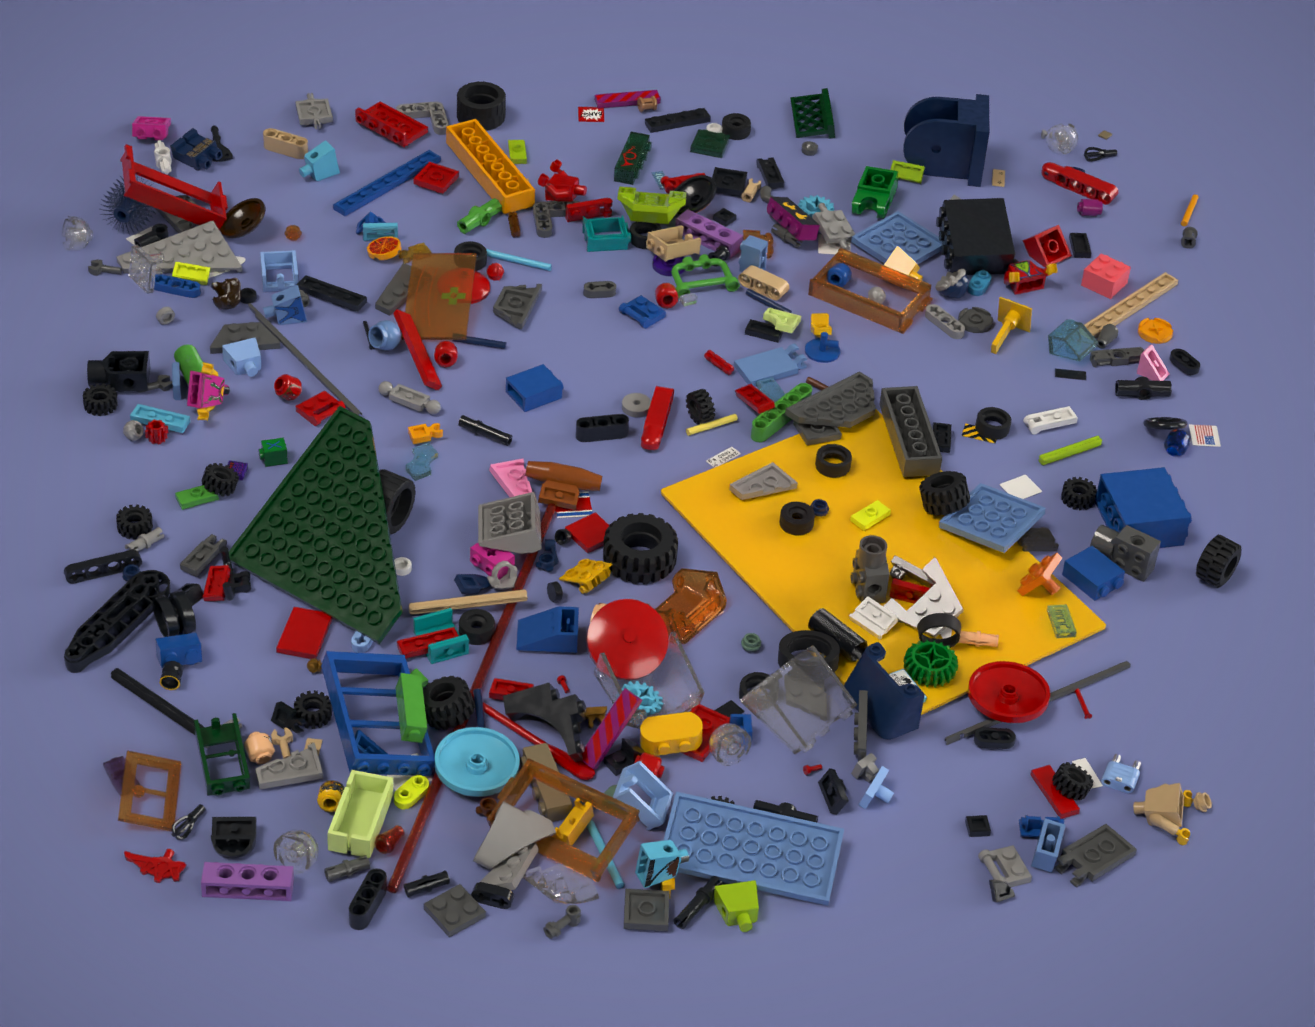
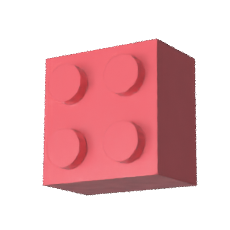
M1101 253L1084 269L1081 286L1112 299L1128 283L1131 267Z

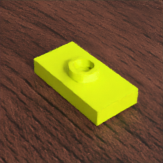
M175 262L172 277L207 285L210 267Z
M877 500L853 514L850 521L865 531L891 514V509Z

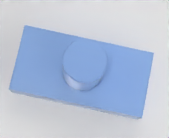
M881 767L860 801L859 806L866 809L874 795L886 803L890 801L894 792L881 785L889 772L887 768Z

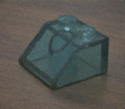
M1066 319L1048 335L1049 354L1076 361H1081L1098 346V341L1082 323L1072 319Z

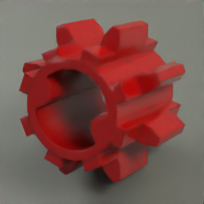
M154 419L148 422L145 438H148L152 444L165 442L169 433L168 426H165L162 420Z

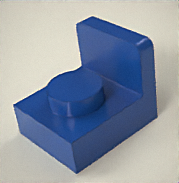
M731 714L729 731H738V738H742L743 747H751V714Z

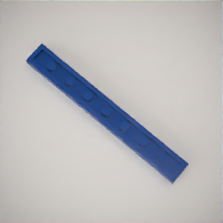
M428 150L333 204V209L343 216H347L413 178L429 162L435 164L441 162V156Z

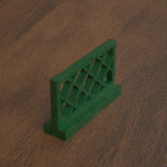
M828 88L822 89L821 94L790 97L796 138L828 134L829 139L835 138Z

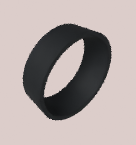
M946 613L927 615L917 624L919 639L923 643L926 639L929 642L934 640L936 643L943 642L944 646H950L951 648L960 640L961 622L955 616ZM933 627H947L956 632L953 636L944 639H933L923 635L926 630Z

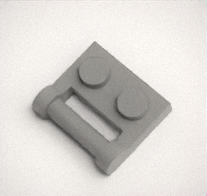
M1014 845L992 851L986 849L979 853L980 861L985 863L993 879L1003 881L1009 887L1031 882L1032 876ZM996 860L1005 877L1001 876L993 861Z

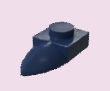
M457 574L454 579L461 594H478L480 589L491 586L487 577L477 574Z

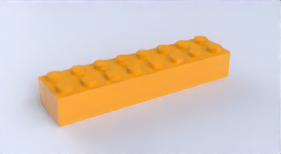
M477 119L446 126L447 145L491 199L499 200L504 214L533 207L535 203L534 187Z

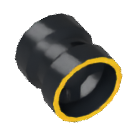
M176 661L166 662L163 665L160 685L167 690L179 688L184 669L183 666Z

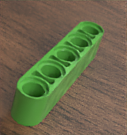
M807 383L798 384L776 401L774 408L757 416L752 421L751 439L759 443L764 442L792 419L785 415L786 408L811 396L812 386Z

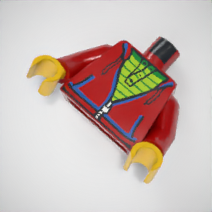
M1013 259L1012 264L1008 265V270L1005 272L1004 284L1010 285L1015 295L1044 289L1046 277L1052 275V273H1058L1057 264L1046 265L1047 268L1042 269L1030 260L1019 262L1017 259Z

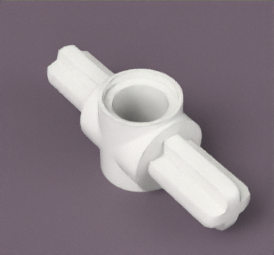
M158 140L154 144L156 166L161 169L162 173L168 175L172 171L170 149L165 147L164 142Z

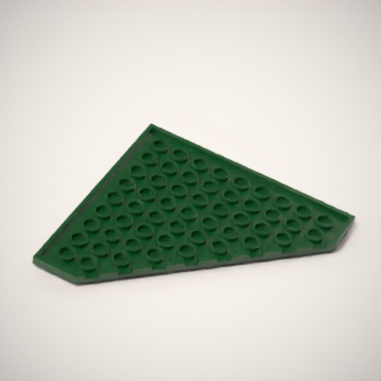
M339 406L229 550L231 563L380 644L399 619L403 610L377 454L370 421Z

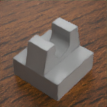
M872 753L868 754L857 762L851 774L856 779L862 777L869 783L876 777L875 774L879 771L874 764L877 758Z

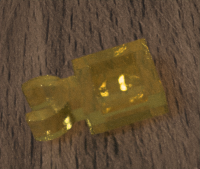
M425 243L410 246L408 250L399 252V258H403V263H409L413 259L418 262L432 257V252Z

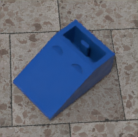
M558 606L519 619L516 650L577 653L579 607Z

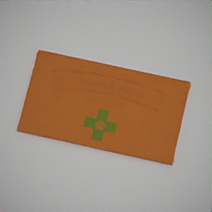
M413 253L405 312L411 315L421 340H466L476 253Z

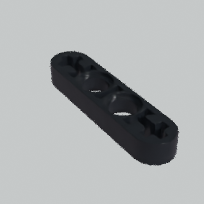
M128 550L70 564L65 567L64 575L67 582L72 584L121 573L128 565L140 567L142 559L137 550ZM118 562L115 566L108 567L110 563ZM91 567H98L95 571H88Z

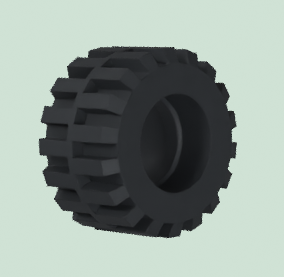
M944 471L932 474L919 485L923 507L929 514H952L962 510L970 502L966 477L957 471Z
M1218 534L1207 544L1198 560L1196 576L1217 588L1223 586L1230 579L1239 563L1242 551L1241 545Z
M444 676L433 680V682L428 683L423 688L427 724L432 728L435 727L438 730L441 728L443 730L455 728L457 725L463 724L465 720H468L474 712L475 703L466 681L462 680L461 677Z

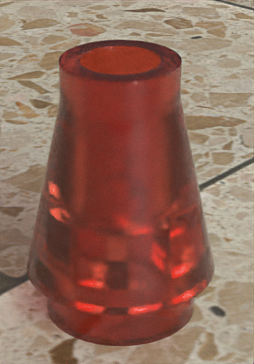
M396 825L379 834L375 840L376 849L382 854L391 853L401 837L404 836V829Z

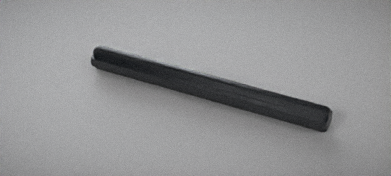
M115 668L111 672L113 680L195 735L193 718L121 669Z

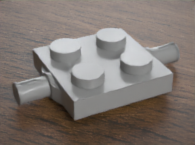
M308 93L307 100L295 101L300 125L314 124L315 129H317V126L318 129H321V124L333 122L328 98L314 99L313 93H311V96Z
M820 203L818 208L821 212H815L812 218L820 225L819 230L826 243H838L843 251L849 250L850 247L846 241H851L855 233L842 210L829 211L824 203Z

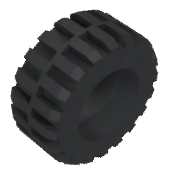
M632 513L626 517H619L617 521H613L606 529L603 561L612 563L609 569L615 577H620L625 582L631 581L632 584H648L649 582H658L660 578L664 579L668 576V573L670 574L673 571L677 562L678 538L676 531L668 522L665 523L664 519L656 518L652 514L644 515V513H638V515H633ZM632 547H646L649 550H635Z

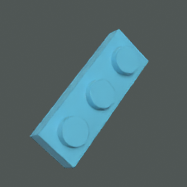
M137 404L130 415L131 420L139 421L141 424L146 425L154 419L162 420L165 426H168V430L183 433L190 423V416Z

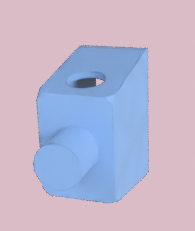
M256 338L222 345L223 360L236 375L247 373L248 376L252 377L261 369V355Z

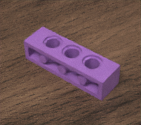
M688 209L676 218L675 227L681 225L684 227V237L686 234L691 233L693 239L701 238V245L713 251H716L720 245H723L729 250L730 259L741 251L740 245L743 241V235Z
M204 862L201 879L202 897L291 901L294 870L293 866Z

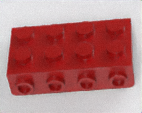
M381 101L366 110L359 107L355 109V121L402 147L409 145L428 133V126Z

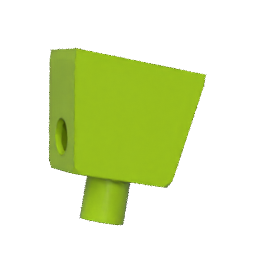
M756 881L715 886L713 901L725 924L728 926L739 925L742 932L751 930L753 927L752 923H755L758 919L759 911Z

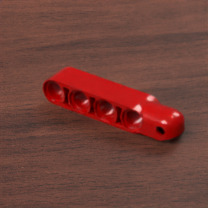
M1047 162L1042 166L1041 174L1045 179L1089 199L1102 201V204H1109L1118 195V188L1115 185L1072 167H1062L1052 162Z
M655 387L641 437V447L644 449L657 450L660 446L674 398L673 388Z

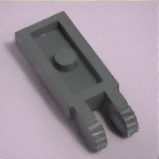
M211 534L180 563V569L198 576L221 553L220 549L226 547L227 541L221 539L216 543L217 536Z

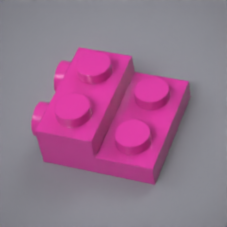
M138 116L132 123V136L137 137V139L151 137L154 140H164L168 136L171 118Z

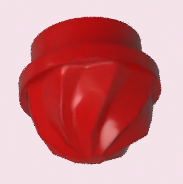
M492 263L488 266L487 275L489 279L497 281L502 278L504 269L501 264Z

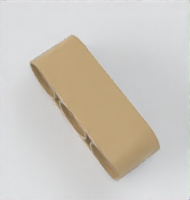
M273 128L263 131L264 148L266 150L296 159H304L305 154L308 153V140L304 137Z
M750 265L738 276L739 283L742 286L775 301L779 300L790 289L786 280L753 265Z

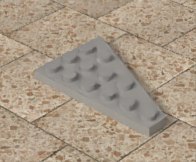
M213 221L116 257L124 273H145V271L173 273L175 262L210 267V273H225V270L242 272L241 264Z

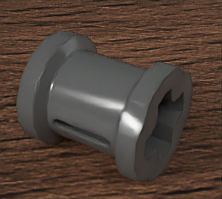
M1186 227L1182 233L1181 245L1184 248H1193L1196 245L1198 232L1194 227Z

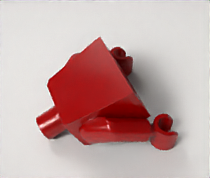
M558 159L550 165V170L555 172V174L549 179L546 174L542 173L538 179V184L542 187L545 186V200L571 202L578 195L585 196L587 193V187L579 185L578 177L568 176L564 170L560 169L562 163Z

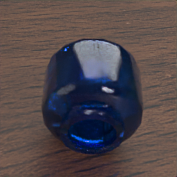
M1174 429L1170 431L1164 441V448L1171 456H1182L1190 446L1191 438L1184 430Z

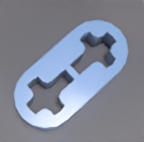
M356 631L351 639V648L354 652L364 653L370 648L373 641Z

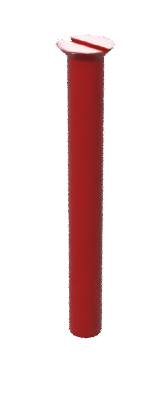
M1077 688L1075 694L1085 714L1084 718L1090 719L1092 714L1089 713L1081 692Z

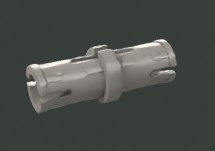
M157 527L147 534L139 535L138 539L126 544L125 549L129 548V550L140 551L144 548H150L151 544L164 538V534L160 535L163 532L162 529Z

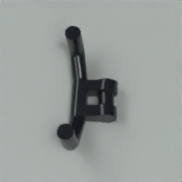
M222 547L220 552L223 565H229L231 569L228 582L223 583L225 598L231 601L235 593H247L251 590V583L249 582L250 573L248 571L234 573L228 548Z

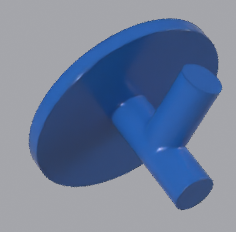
M822 332L821 338L813 339L805 345V354L816 362H832L840 356L839 341L829 340L828 333Z

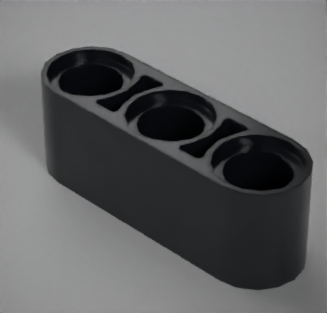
M624 414L583 417L576 421V439L580 442L622 439L628 436L629 417Z
M377 868L370 870L349 905V925L351 928L363 930L371 922L387 892V875L384 870Z

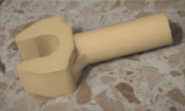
M286 727L284 728L285 735L282 737L277 735L276 729L271 734L272 744L280 746L283 759L291 756L288 743L293 741V734Z

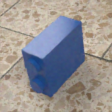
M544 364L506 377V393L524 412L562 398L563 383Z
M1090 546L1065 560L1062 572L1065 578L1094 601L1105 597L1115 589H1119L1124 583L1125 574L1122 568L1094 546Z

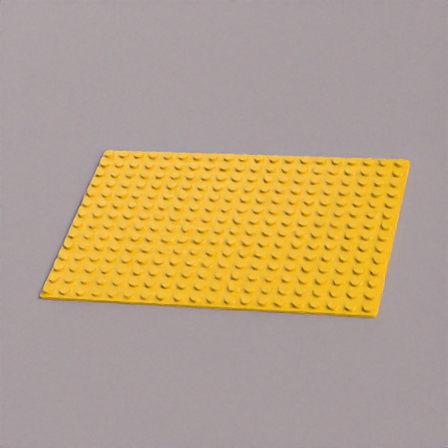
M875 409V415L850 428L838 427L842 434L839 440L807 446L800 434H797L661 489V495L792 632L810 630L808 628L810 617L817 610L824 608L866 640L868 646L879 642L886 651L885 658L878 663L888 674L904 669L903 660L906 651L912 646V643L917 644L920 641L918 630L912 628V626L897 622L879 640L850 620L849 615L853 614L855 609L861 604L860 598L856 596L855 584L851 583L850 578L851 572L854 570L852 560L856 556V550L859 549L860 540L865 536L875 535L887 542L886 558L889 569V581L885 603H879L882 606L891 599L889 597L893 578L890 576L893 568L891 560L895 555L920 569H923L935 557L964 610L957 617L961 622V631L976 633L981 631V633L999 635L998 648L982 645L975 647L973 644L957 643L951 647L950 650L955 651L958 659V670L954 679H951L950 683H944L943 687L939 684L935 688L933 685L926 687V684L922 683L919 685L918 681H914L927 697L923 703L921 715L968 694L971 675L976 669L985 664L1009 661L1028 666L1092 636L1106 627V624L1053 574L1050 577L1060 586V589L1055 594L1050 595L1040 585L1022 596L1017 591L1021 585V579L1029 573L1028 569L1034 563L1039 564L1040 562L1018 541L1003 553L939 528V521L946 515H935L926 512L919 490L921 482L929 476L903 477L883 415L877 409ZM827 444H838L847 448L852 455L850 471L845 476L836 478L821 474L815 465L816 454L819 448ZM836 458L824 459L825 461L833 464L843 462ZM772 462L798 483L796 489L741 500L729 490L731 483ZM816 499H822L827 502L829 506L828 514L820 517L815 516L814 526L809 533L805 535H791L781 528L779 523L780 512L785 504L797 501L810 506ZM877 500L891 509V514L865 531L850 521L853 514ZM907 575L902 579V581L925 586ZM894 599L906 611L913 605V603ZM1053 612H1062V614H1053ZM1062 615L1063 619H1055L1054 616ZM1056 620H1064L1066 624L1057 625ZM1066 625L1067 629L1071 628V630L1066 636L1057 632L1055 629H1058V626ZM952 630V635H951V636H953L954 634H956V632H955L954 630ZM923 633V635H925V636H927V637H929V638H933V639H943L942 636H941V634H939L936 638H934V637H931V636H929V635ZM810 650L815 656L822 654L820 652ZM839 653L838 669L833 675L844 685L859 660L851 662Z

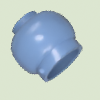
M384 320L370 328L368 338L374 348L388 351L399 345L402 334L395 322Z

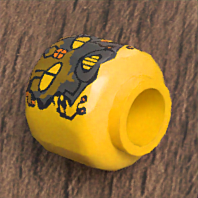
M331 780L324 782L320 786L317 802L322 810L330 813L336 812L345 788L343 784Z

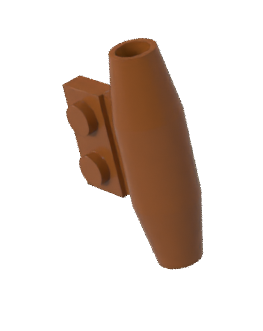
M528 461L525 476L543 482L538 503L576 510L579 490L600 491L603 477L580 467L544 461Z

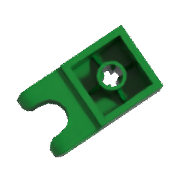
M866 166L852 201V214L860 215L864 210L871 209L877 212L876 218L884 219L898 188V171Z

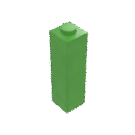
M401 673L395 687L401 740L422 743L427 731V720L421 676Z

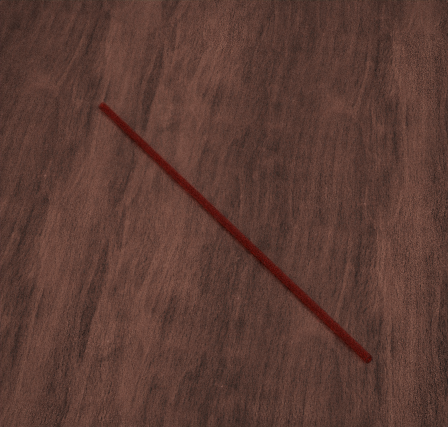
M553 503L547 505L541 520V545L557 509ZM539 550L534 553H527L512 591L523 590ZM517 602L505 605L470 688L473 700V690L482 689ZM465 720L461 725H457L452 732L465 728L468 720ZM436 772L388 883L387 890L391 893L398 891L443 783Z

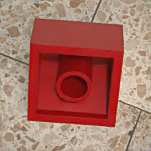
M1059 225L1022 240L1028 255L1045 268H1047L1046 265L1058 263L1072 256Z

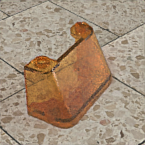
M682 568L674 575L672 584L675 592L655 609L664 620L671 641L678 644L688 643L725 609L727 600L717 572Z

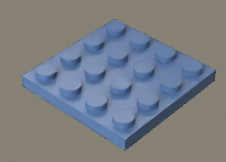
M899 211L855 234L851 239L852 243L884 264L897 246L917 264L939 253L942 247V241H939L937 235Z
M980 483L969 493L970 502L960 511L944 516L939 521V528L1005 553L1045 515V507Z

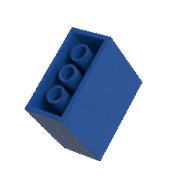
M1165 467L1100 475L1095 504L1107 527L1118 532L1128 525L1160 540V548L1184 545L1185 539L1188 537V527L1192 521V516L1187 511L1185 502L1181 499L1178 489L1174 486L1171 475L1168 474Z

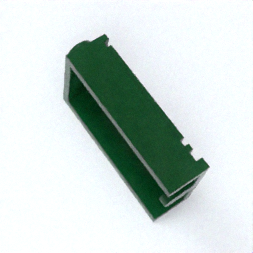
M232 714V723L220 725V719L213 718L211 719V726L200 728L198 719L194 720V732L207 796H219L227 792H242L245 789H250V776L237 714ZM235 742L236 750L205 755L204 747ZM238 755L242 775L210 780L206 759Z

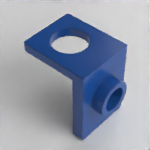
M370 211L358 222L356 234L363 231L362 224L364 222H386Z

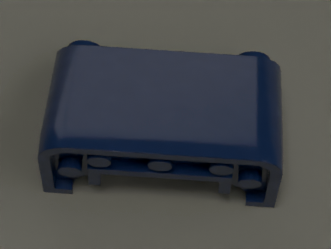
M876 642L866 647L845 682L843 693L859 712V690L868 691L867 723L881 738L891 740L919 729L925 694L914 684L908 683L898 686L878 663L885 658L886 651L879 642Z

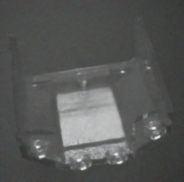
M671 632L669 636L667 653L659 667L646 677L630 680L633 684L636 681L641 685L645 682L646 686H653V691L660 692L658 696L663 697L662 703H664L660 712L646 716L647 713L644 709L636 710L626 726L640 729L641 723L647 717L688 712L701 703L705 692L676 632ZM600 653L594 675L612 704H614L622 693L623 685L628 684L629 680L616 679L605 653Z
M813 645L789 660L777 671H774L740 699L742 704L794 754L800 751L805 753L810 750L817 741L815 737L818 735L822 737L829 732L830 729L828 727L838 719L842 718L845 720L853 714L852 709L858 705Z

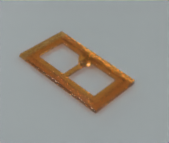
M127 750L118 821L172 831L171 827L175 822L181 761ZM137 764L168 770L166 792L147 789L141 785L134 786ZM145 793L165 797L163 819L131 813L133 796L141 798Z

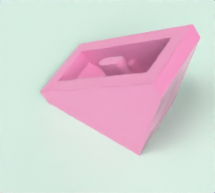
M1149 345L1141 353L1137 374L1147 377L1152 381H1164L1170 373L1153 345Z

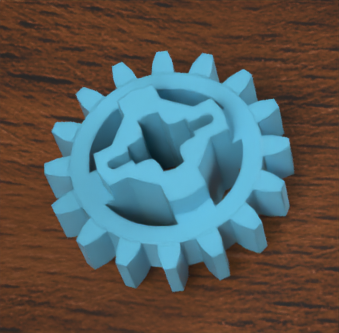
M810 195L809 198L804 197V200L800 199L798 206L811 218L815 212H821L818 208L820 203H824L829 211H834V204L830 203V199L825 200V197L820 198L818 195L814 197Z
M629 681L628 684L623 685L619 695L626 688L643 700L634 713L637 718L639 715H642L644 719L647 716H658L664 704L662 703L663 697L658 696L659 691H653V686H646L645 682L641 685L638 681L635 684Z

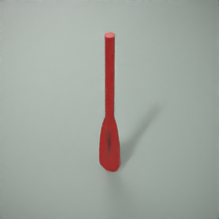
M483 702V710L487 715L534 745L546 743ZM548 744L554 761L583 780H589L594 777L595 770L582 761L575 763L567 752Z

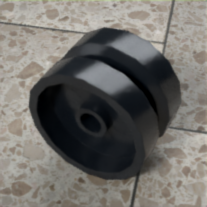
M182 589L170 593L169 598L165 595L153 598L154 616L163 637L179 635V631L183 634H188L196 630V620L191 603Z

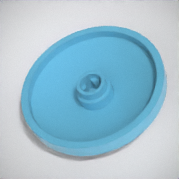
M469 727L454 731L439 743L435 752V771L439 779L448 788L463 795L482 797L499 793L508 788L518 775L520 758L516 746L505 735L492 729Z

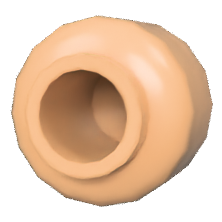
M253 732L244 742L245 751L251 762L265 764L272 759L275 749L268 734Z

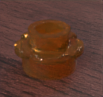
M290 225L286 228L284 234L289 240L295 241L300 238L302 232L298 226Z

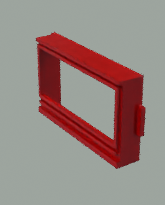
M125 144V152L120 159L125 186L124 196L197 225L213 221L220 230L227 219L226 210L228 208L226 195H223L221 182L218 181L212 192H208L134 162L132 146ZM135 174L210 204L211 210L136 181Z

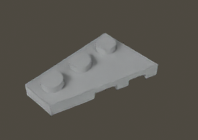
M315 743L308 745V748L299 752L296 750L291 752V756L285 759H276L255 768L260 790L323 779V772Z
M536 843L521 849L493 868L480 882L515 890L539 851Z

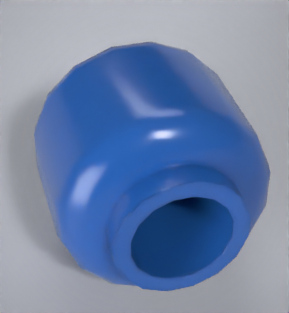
M844 263L835 264L827 272L828 283L835 288L845 286L852 277L851 269Z

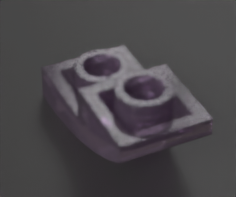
M123 756L112 758L110 761L103 763V767L120 797L141 790L139 781L132 774L131 766Z

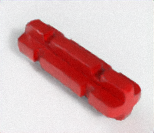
M708 350L704 354V357L709 362H712L713 365L723 370L727 375L734 371V367L730 363H727L713 351Z

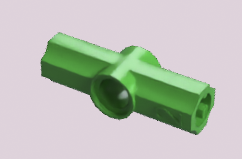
M494 198L481 207L473 206L467 216L457 221V227L460 229V232L466 234L479 225L486 226L492 216L502 211V205L499 203V200Z

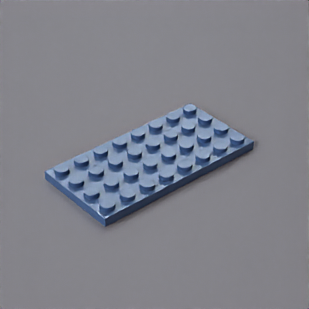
M676 792L663 841L671 840L678 850H687L689 861L679 864V873L706 879L716 876L719 878V882L722 881L728 884L755 880L757 890L828 906L844 829Z

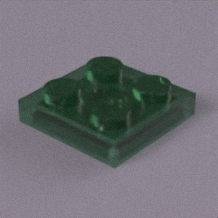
M698 129L690 152L722 158L730 141V135Z

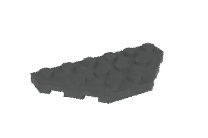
M859 371L786 408L785 415L797 423L850 428L875 415L873 379Z

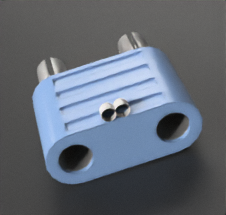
M1115 754L1112 761L1106 767L1101 783L1106 787L1124 793H1132L1140 775L1139 768L1141 762L1138 761L1137 764V760L1134 761L1132 767L1119 763L1121 756L1118 755L1117 757V754Z

